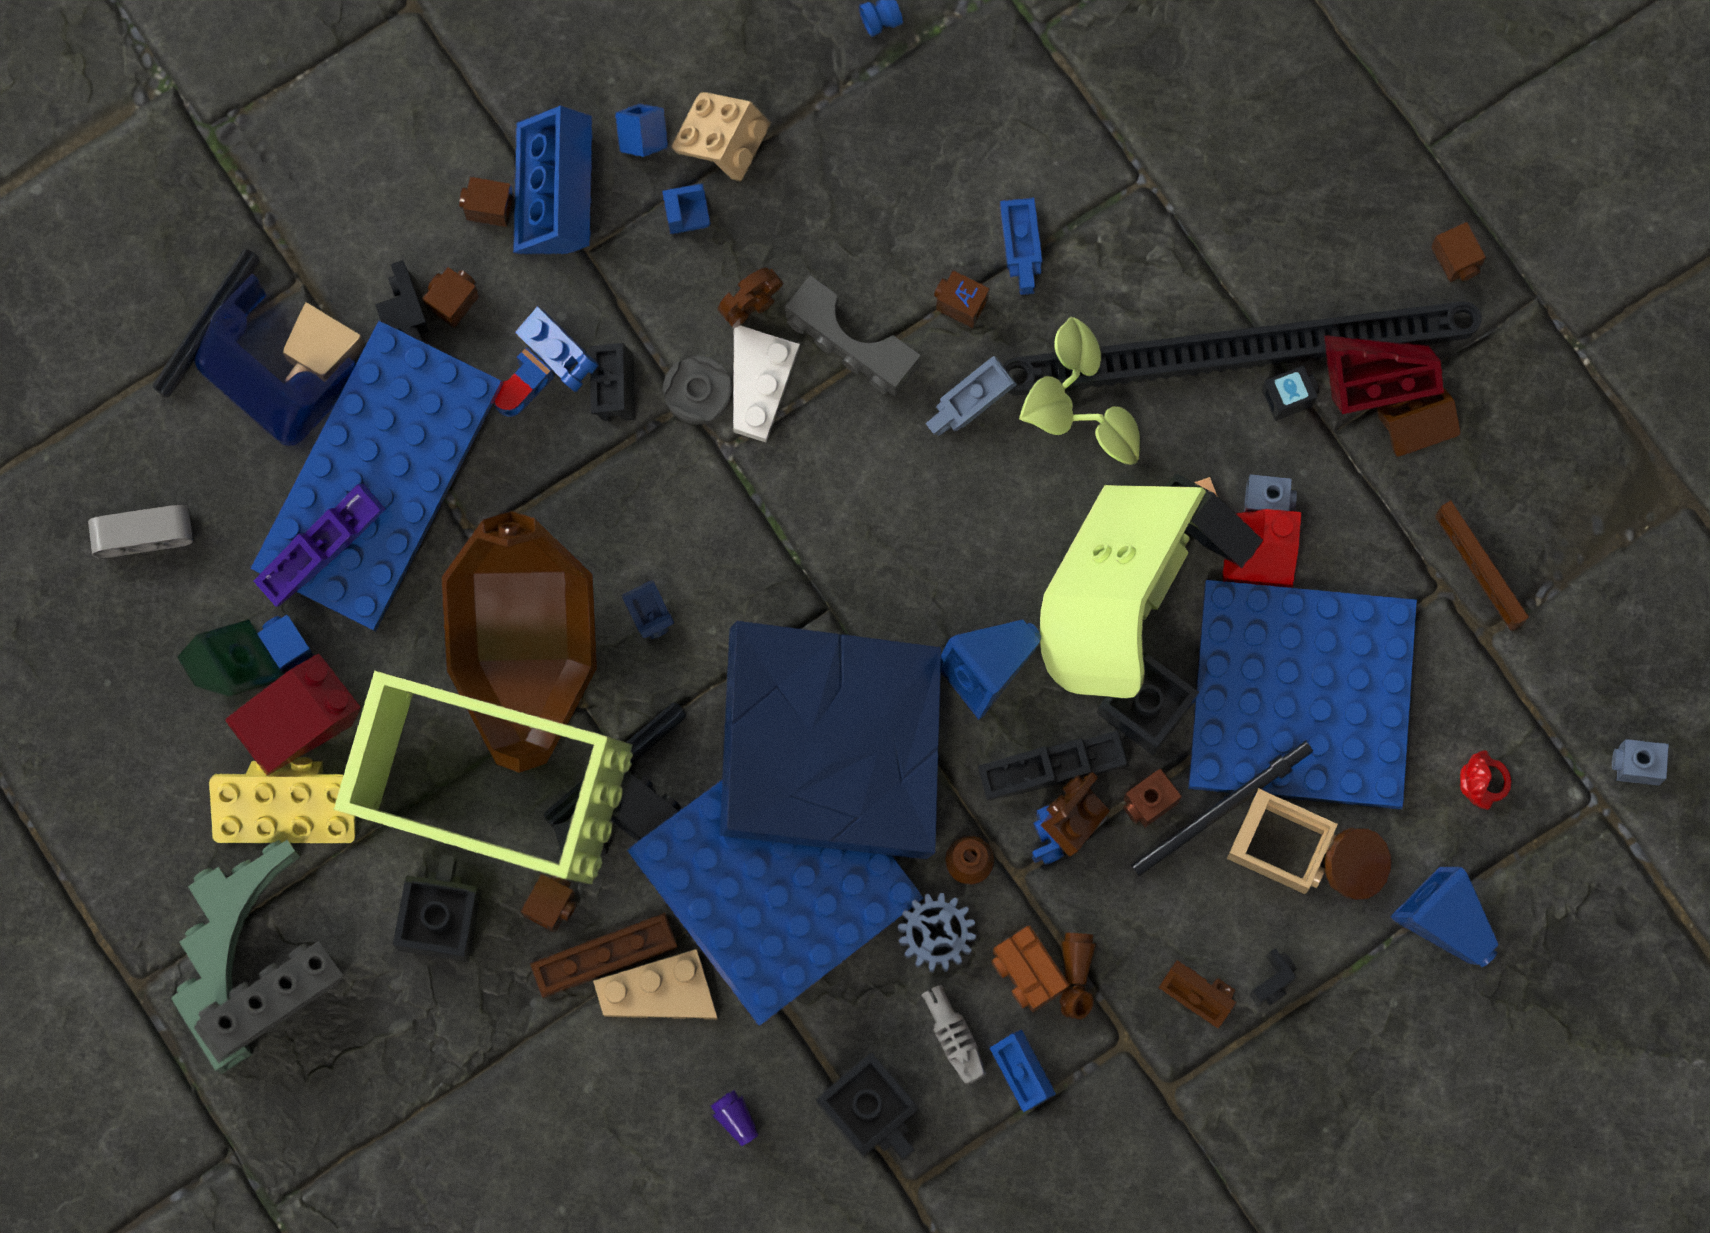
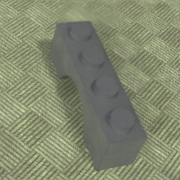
M810 275L785 306L788 325L800 334L807 332L815 338L814 343L824 352L831 354L833 351L843 359L841 361L842 364L855 374L861 372L870 378L869 383L882 394L889 392L896 397L920 367L921 355L893 335L875 343H864L850 338L842 331L836 320L838 295Z

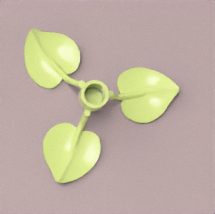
M1069 317L1056 333L1055 352L1060 362L1066 368L1073 369V372L1063 383L1049 376L1038 380L1025 399L1019 419L1053 435L1066 433L1071 428L1073 421H1098L1100 424L1097 426L1095 434L1102 449L1122 463L1135 464L1139 459L1140 435L1137 423L1128 411L1114 406L1106 410L1105 416L1102 414H1073V404L1070 397L1065 394V389L1080 376V372L1086 376L1096 374L1101 363V351L1092 331L1077 318Z

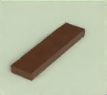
M1450 500L1439 508L1435 518L1510 631H1515L1524 625L1529 618L1452 501Z
M663 913L532 962L530 965L541 996L546 998L678 947L666 914Z

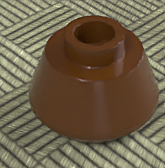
M975 836L961 837L948 848L946 867L949 874L958 882L970 885L977 884L985 880L992 872L994 854L991 847L983 839Z

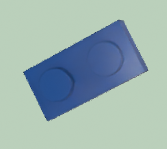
M1022 1030L1012 1033L990 1047L1023 1112L1036 1107L1056 1094Z

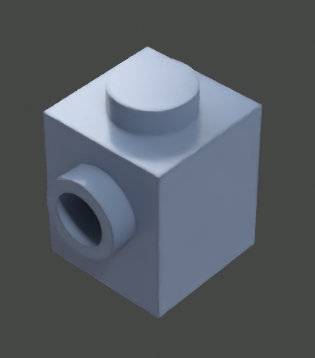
M1249 475L1246 483L1244 512L1262 509L1295 511L1297 491L1291 490L1292 479Z
M1625 739L1619 746V749H1614L1612 770H1617L1616 781L1660 785L1667 777L1669 744Z

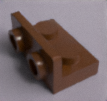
M1094 772L1083 779L1079 775L1073 778L1063 788V791L1066 793L1065 796L1061 795L1048 806L1046 810L1050 814L1041 824L1044 830L1069 857L1079 851L1110 811L1090 789L1091 785L1098 778Z

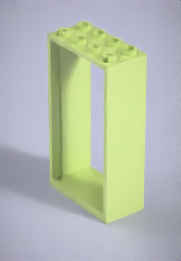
M374 671L334 810L564 879L592 884L593 879L598 876V870L602 866L600 855L603 845L608 841L612 832V823L610 821L613 810L619 805L622 798V787L620 786L624 773L631 766L630 760L633 756L631 752L632 745ZM413 694L594 745L560 864L379 810Z

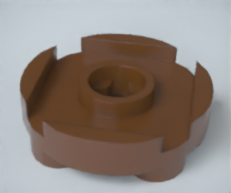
M767 267L761 268L737 284L741 289L734 297L728 292L720 302L718 311L732 328H736L744 323L755 310L758 313H762L771 307L775 301L772 295L783 286V282L772 268L770 270Z

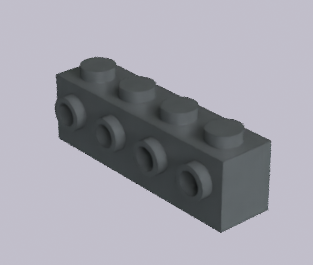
M319 941L310 947L306 943L298 946L288 954L289 961L281 966L276 962L269 965L258 974L261 978L250 986L247 982L240 984L228 994L231 999L220 1006L215 1001L198 1013L200 1019L194 1029L218 1063H221L338 985L343 974Z

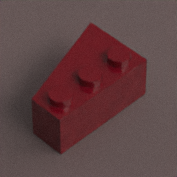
M1324 335L1331 397L1342 414L1444 393L1441 361L1429 346Z

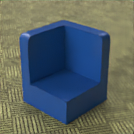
M638 104L616 112L619 149L622 153L645 157L667 148L664 108Z
M703 184L662 191L670 234L710 226Z

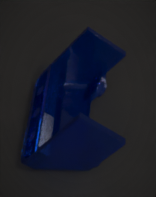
M251 274L214 313L197 351L195 364L203 377L275 440L286 446L296 445L335 406L355 367V363L348 357L325 382L316 374L308 371L295 374L286 384L281 382L237 343V340L247 329L246 316L266 296L258 278Z

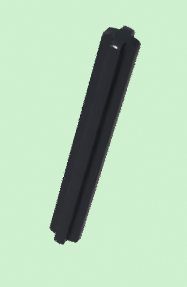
M248 249L242 250L153 383V388L157 393L164 397H169L259 264L260 259L254 252Z
M672 702L626 742L632 745L631 752L633 756L630 760L631 765L685 719L686 713L679 704ZM584 779L544 812L543 816L551 827L554 828V825L564 823L574 815Z

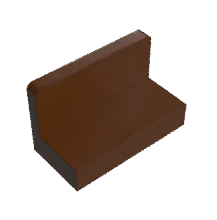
M1445 388L1442 394L1377 407L1379 419L1390 433L1393 453L1397 457L1460 435L1455 401Z

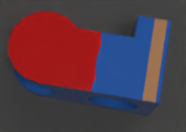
M527 347L517 356L521 367L509 380L502 381L504 384L494 401L496 409L504 416L512 417L522 412L554 378L552 370Z

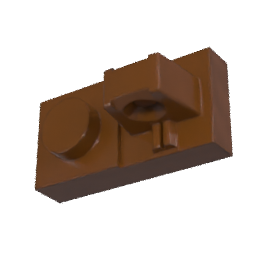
M1177 960L1162 981L1159 989L1219 1029L1236 1004L1232 1000L1236 990L1219 978L1210 985L1206 982V979L1198 975L1192 968L1185 966Z

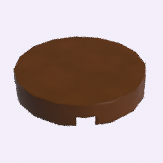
M1348 828L1337 834L1333 839L1334 844L1331 850L1328 849L1325 856V874L1329 885L1342 896L1349 899H1368L1377 894L1386 884L1391 870V855L1386 842L1378 833L1366 828Z

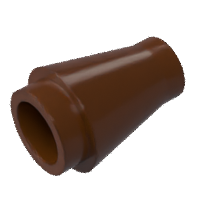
M1065 932V941H1061L1068 983L1087 985V977L1097 943H1093L1094 934Z

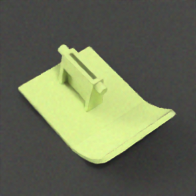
M1104 485L1043 596L1040 616L1041 654L1047 672L1065 690L1076 694L1118 698L1135 697L1144 682L1143 620L1147 619L1151 609L1158 610L1189 553L1185 547L1190 538L1184 531L1206 493L1203 488Z

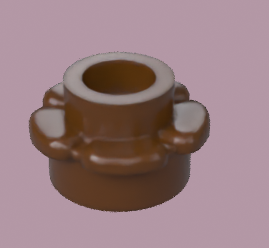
M1074 985L1073 989L1069 988L1063 992L1060 999L1062 1014L1066 1018L1070 1017L1080 1020L1090 1013L1093 1006V997L1089 992L1085 991L1084 986Z

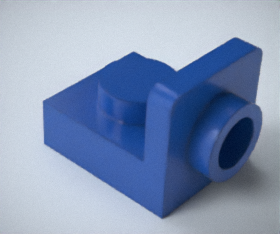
M1048 806L1037 810L1036 817L1038 821L1033 822L1041 842L1048 840L1049 844L1033 851L1032 858L1035 863L1043 860L1045 865L1057 861L1064 856L1062 852L1064 850L1041 826L1050 814L1046 810Z

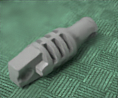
M939 985L932 988L933 993L929 992V990L923 993L922 998L925 1000L936 1022L933 1025V1030L949 1062H951L964 1083L970 1084L986 1075L978 1046L963 1016L954 1012L943 990V986Z

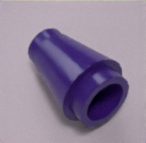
M735 1090L710 1105L714 1111L712 1116L738 1141L741 1147L759 1135L743 1096L739 1097Z

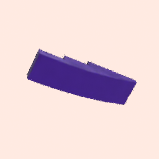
M364 483L357 484L335 508L328 509L305 533H299L258 575L254 583L275 607H279L360 536L386 510L385 507Z

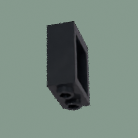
M1175 473L1165 487L1201 486ZM1203 488L1206 493L1191 518L1186 531L1204 548L1242 568L1252 558L1256 549L1263 542V539L1213 492Z

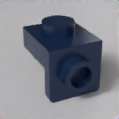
M653 580L621 595L638 632L643 638L648 636L650 639L658 638L669 631L668 626L675 623Z

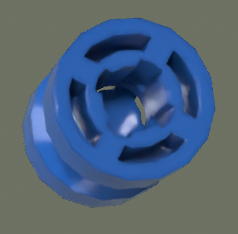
M879 0L876 2V5L868 1L859 5L862 21L871 37L880 34L883 25L895 28L903 24L902 15L896 0Z

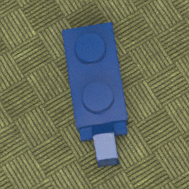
M1034 198L1000 201L1007 270L1009 269L1010 277L1018 276L1020 295L1034 294L1035 284L1033 275L1041 274L1042 266Z

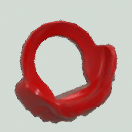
M1486 750L1473 754L1468 764L1464 765L1460 771L1461 792L1473 805L1481 809L1489 810L1493 802L1505 798L1511 789L1512 781L1507 767L1502 762L1491 759ZM1489 766L1496 767L1503 775L1504 786L1499 793H1492L1487 790L1492 778Z

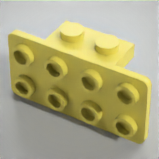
M307 757L297 758L268 776L256 761L251 762L246 774H214L209 781L212 836L214 841L218 843H273L278 840L282 843L286 840L290 843L353 842L356 836L355 816L334 810L344 774H323L322 761H312L311 758Z

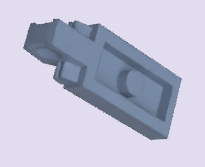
M993 356L940 398L941 402L936 406L940 412L926 422V425L937 436L950 428L956 432L979 416L1015 387L1017 383L999 359Z

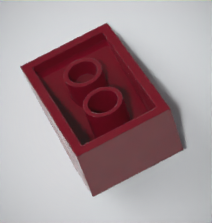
M318 653L290 669L228 716L225 722L268 776L352 727L361 707Z

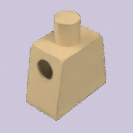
M306 302L283 350L287 361L294 365L285 381L300 392H303L312 377L325 385L331 384L365 348L366 345L361 335Z

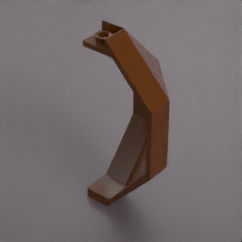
M512 511L485 518L441 577L447 673L459 695L567 725L597 669L593 574L535 518ZM467 709L495 763L519 773L546 764L561 737L557 734Z

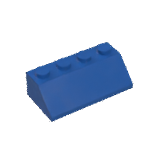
M558 106L517 123L514 253L568 254L590 246L592 116Z

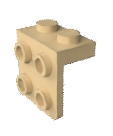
M703 92L696 98L673 142L672 148L678 154L714 161L731 179L742 181L771 122L750 101Z

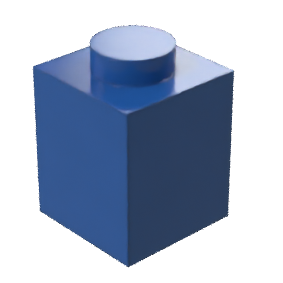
M288 615L282 618L276 616L268 620L262 626L263 630L257 633L284 674L314 656Z

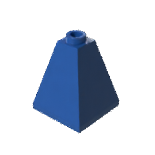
M1024 620L955 635L949 639L941 654L940 672L979 720L985 716L1035 652L1040 643L1041 635L1032 623L1027 624Z
M1439 867L1390 916L1396 923L1469 964L1484 967L1497 955L1494 949L1499 944L1468 874L1462 867Z

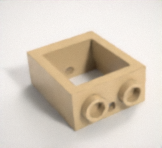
M1258 789L1227 859L1306 894L1310 886L1317 888L1322 879L1325 868L1321 867L1320 864L1327 850H1331L1334 844L1333 839L1337 836L1334 832L1338 824ZM1265 809L1322 834L1303 879L1246 853Z

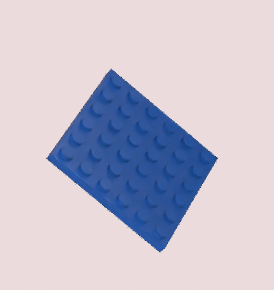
M1206 580L1196 690L1199 694L1195 701L1188 789L1232 793L1269 767V761L1279 754L1283 757L1306 740L1314 752L1291 768L1293 772L1283 779L1276 778L1261 790L1279 798L1402 809L1417 600Z
M721 780L631 846L627 851L756 1023L761 1025L902 916L903 911L911 909L913 907L912 901L920 902L923 896L892 855L720 836Z

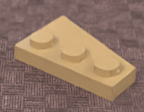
M697 949L593 981L604 1017L705 1018L718 1020Z

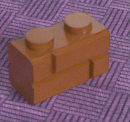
M1030 925L993 949V954L996 958L991 960L1002 978L1009 976L1016 988L1011 990L1022 1009L1028 1006L1033 1013L1069 989V983Z

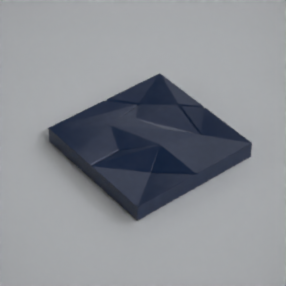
M736 621L729 628L720 836L928 859L935 854L941 647Z

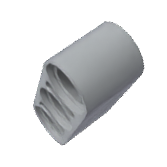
M171 505L94 517L88 521L92 556L97 558H110L170 549L193 543L189 507L185 505Z

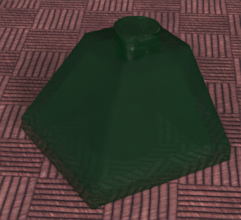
M249 619L197 634L177 656L194 686L229 697L272 684L283 675Z

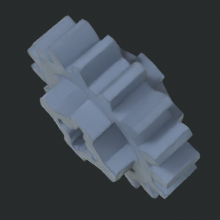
M940 893L937 901H932L931 896L926 894L925 904L921 905L916 900L912 901L913 913L903 911L902 916L908 923L898 924V931L906 933V936L899 939V945L909 946V949L905 952V957L910 958L915 955L917 957V968L926 962L929 963V971L934 972L936 964H941L946 972L949 970L950 961H953L958 966L962 964L960 953L970 955L971 948L966 945V942L975 941L976 935L969 933L967 930L974 927L975 922L974 920L964 919L969 909L965 907L958 910L956 908L957 898H953L950 903H946L944 893ZM941 910L939 915L929 918L922 915L927 911ZM953 918L959 923L961 938L952 932L950 924ZM938 925L942 926L943 935L946 937L938 936L936 940L930 939L931 931L929 927L936 929ZM913 928L922 935L923 942L920 949L913 939ZM947 948L951 951L945 955L932 956L935 950Z

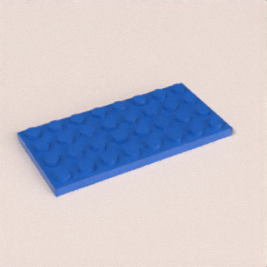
M378 321L250 569L261 573L299 533H305L328 509L335 508L357 484L364 483L386 510L332 562L297 592L376 632L504 383L481 370Z

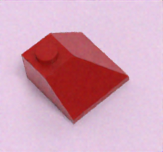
M1262 509L1236 513L1239 518L1263 539V542L1242 568L1224 559L1222 581L1293 588L1299 548L1301 512Z

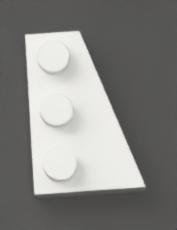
M743 326L734 328V433L767 443L800 349L799 344Z

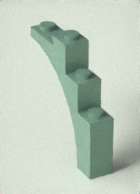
M278 840L269 844L262 850L264 855L253 862L250 860L241 862L232 869L231 872L233 874L229 877L219 867L214 870L210 867L198 873L193 878L195 882L188 886L210 922L206 925L199 923L186 931V938L180 941L181 946L201 978L197 981L195 978H192L182 983L176 989L178 993L172 996L171 999L210 1063L220 1074L225 1073L251 1056L252 1052L249 1046L246 1045L221 1063H218L194 1029L200 1019L198 1013L215 1001L220 1006L231 999L228 994L233 990L232 971L235 950L244 922L262 892L278 874L300 858L296 849L288 840L283 843Z

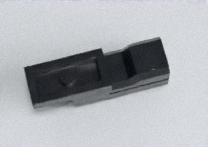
M404 260L390 264L394 276L388 277L395 298L375 304L381 322L432 346L422 341L420 336L428 333L429 329Z

